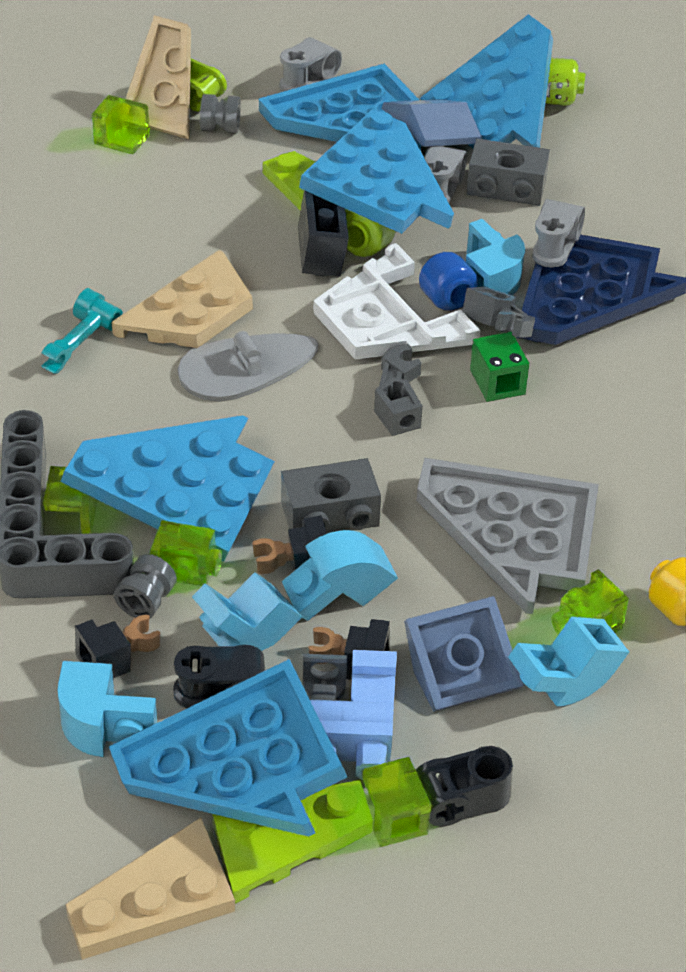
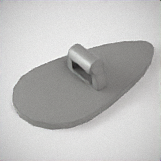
M240 331L234 338L205 343L199 348L189 350L181 358L178 367L179 380L181 385L190 394L203 400L218 402L235 400L260 391L298 371L317 353L318 342L313 337L298 334L274 333L249 336L247 332Z

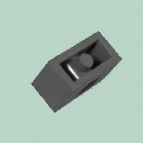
M476 138L469 163L467 195L540 206L547 178L550 149Z
M368 458L281 471V504L289 529L304 527V518L322 515L326 534L379 526L381 493Z

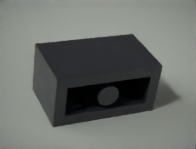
M304 190L297 226L302 273L315 276L341 277L349 239L345 208Z

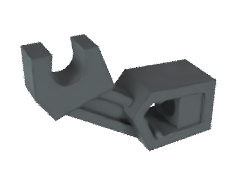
M488 287L467 288L462 312L468 318L493 326L499 331L511 330L513 331L512 335L519 338L532 336L535 317L528 316L515 306V296Z
M409 344L390 348L382 356L381 369L383 372L380 385L375 389L374 412L390 434L395 436L421 428L423 406L409 383L421 375V361L419 358L412 360V348Z

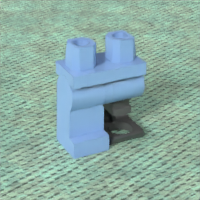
M353 650L351 701H339L345 694L347 655L303 654L302 685L339 760L356 762V777H359L361 780H381L385 764L391 761L397 652ZM318 663H331L337 668L332 671H319L312 666Z

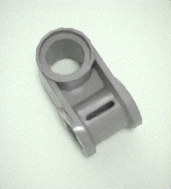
M311 37L306 38L292 48L282 51L280 61L284 66L283 78L280 79V89L284 92L333 78L342 65V53Z
M428 146L425 160L448 203H450L458 184H461L464 177L467 151L442 146Z
M550 199L544 201L541 213L535 223L538 240L533 248L532 258L537 264L544 267H559L567 261L575 241H578L585 219V207Z

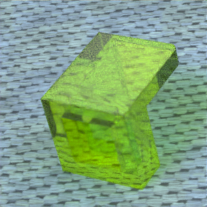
M108 95L92 113L95 145L128 154H135L150 135L149 112L146 104Z
M50 466L43 500L44 510L80 512L82 534H92L97 499L61 482L66 469L65 466Z
M410 757L363 769L362 779L375 807L373 832L380 848L428 835L431 803Z

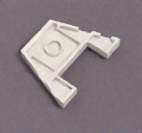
M397 243L388 246L385 249V255L379 260L372 258L363 264V271L354 278L345 277L314 300L313 313L354 359L383 356L390 348L405 344L411 346L412 352L472 345L474 338H480V329L461 310L428 322H423L389 286L392 282L414 275L415 262Z

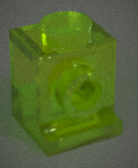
M161 520L149 551L150 555L160 557L174 569L178 583L203 586L205 583L208 584L210 576L217 577L222 560V550L215 548V529Z
M598 569L591 573L590 583L581 588L575 587L569 590L561 598L559 611L551 617L553 628L559 635L571 617L604 619L614 633H617L623 629L629 598Z

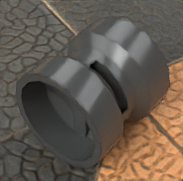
M203 94L200 109L201 130L213 131L219 125V128H223L226 132L238 133L241 114L240 96H228L219 102L214 94Z
M150 554L141 555L131 567L130 576L123 578L115 589V601L128 615L134 618L141 615H149L150 619L161 606V598L167 596L177 583V576L174 569L160 557Z

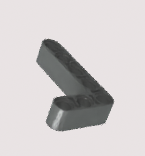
M20 410L9 414L3 423L0 479V580L2 590L6 595L20 599L114 595V591L122 579L130 576V569L134 564L131 540L119 533L44 535L46 445L43 420L38 413L31 410Z

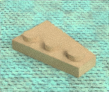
M154 15L119 116L124 122L189 140L191 28L187 24Z

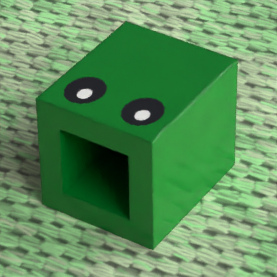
M512 332L474 338L470 371L486 402L526 395L530 363L515 336L512 335Z

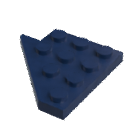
M580 235L578 241H575L567 261L559 267H544L535 262L522 311L528 316L535 317L532 336L521 337L520 339L557 345L684 295L686 293V277L656 272L660 248Z

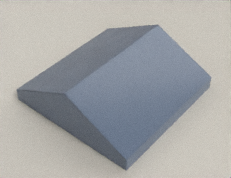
M436 99L383 103L382 109L393 118L406 123L413 138L423 147L475 144L476 138L481 139V134L466 102Z
M494 596L408 618L404 621L413 672L433 712L525 686L520 679V673L508 658L512 652V647Z

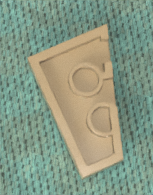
M199 818L66 904V912L81 959L83 960L235 912V898L203 820Z

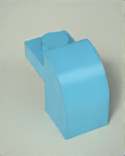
M483 219L469 223L466 263L477 275V287H488L514 295L520 288L525 256L523 240L518 234L504 239L498 231H495Z
M343 530L325 534L307 544L305 547L311 558L286 577L282 584L293 607L302 618L309 621L342 593L365 606L396 581L398 577L382 546L363 533Z
M256 572L229 599L206 583L192 596L204 611L199 616L200 620L204 623L202 627L219 647L244 644L255 646L263 651L277 643L302 618L284 595Z
M571 617L552 645L517 643L508 658L520 673L521 681L528 688L532 689V691L546 692L556 706H566L583 700L601 688L629 654V650L604 619Z
M62 662L58 682L61 726L67 740L80 751L93 756L103 757L106 741L119 742L157 723L156 698L114 695L112 664Z

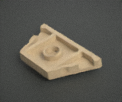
M218 250L112 321L113 335L118 338H125L129 331L147 333L148 342L175 343L179 346L199 348L253 310L252 295L224 252Z

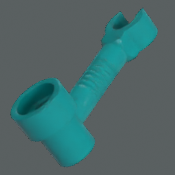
M90 288L84 289L77 297L73 306V316L82 321L64 338L45 346L41 353L49 358L41 367L54 374L59 373L70 359L72 352L100 326L113 331L111 322L123 314L122 309L106 302L102 294Z

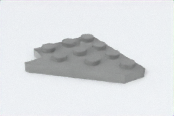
M424 458L416 501L525 613L533 614L537 586L583 593L599 484Z

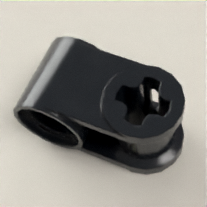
M244 644L222 647L193 645L181 649L176 654L174 660V670L178 676L173 687L174 699L180 706L187 709L265 671L263 652L255 646ZM193 659L198 660L197 671H192ZM194 684H198V695L196 697L193 696Z
M482 746L478 749L447 758L432 759L420 765L413 772L412 781L415 788L423 792L428 804L426 815L429 822L434 826H449L463 819L503 809L509 803L511 797L512 758L500 747Z

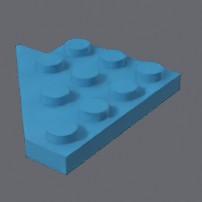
M526 15L420 97V100L441 99L466 102L481 134V139L512 143L516 139L525 146L540 148L553 47L551 30L531 15ZM468 144L474 149L475 144Z
M384 63L259 98V112L275 130L337 142L372 109L385 112L382 109L384 102L414 101L419 99ZM415 140L416 144L418 145L421 151V144Z
M372 109L301 175L299 188L401 234L419 216L448 229L452 225L454 212L406 123L393 118L389 113Z
M241 415L82 441L66 467L61 482L224 562L275 461L237 443L248 420L247 417Z
M290 659L109 746L122 783L131 795L308 837L316 832L301 800L347 778L345 770Z

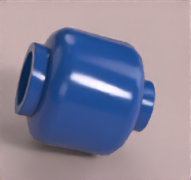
M441 252L432 256L426 261L419 275V286L424 294L436 307L444 311H454L462 308L467 288L478 286L477 275L459 255L453 252Z

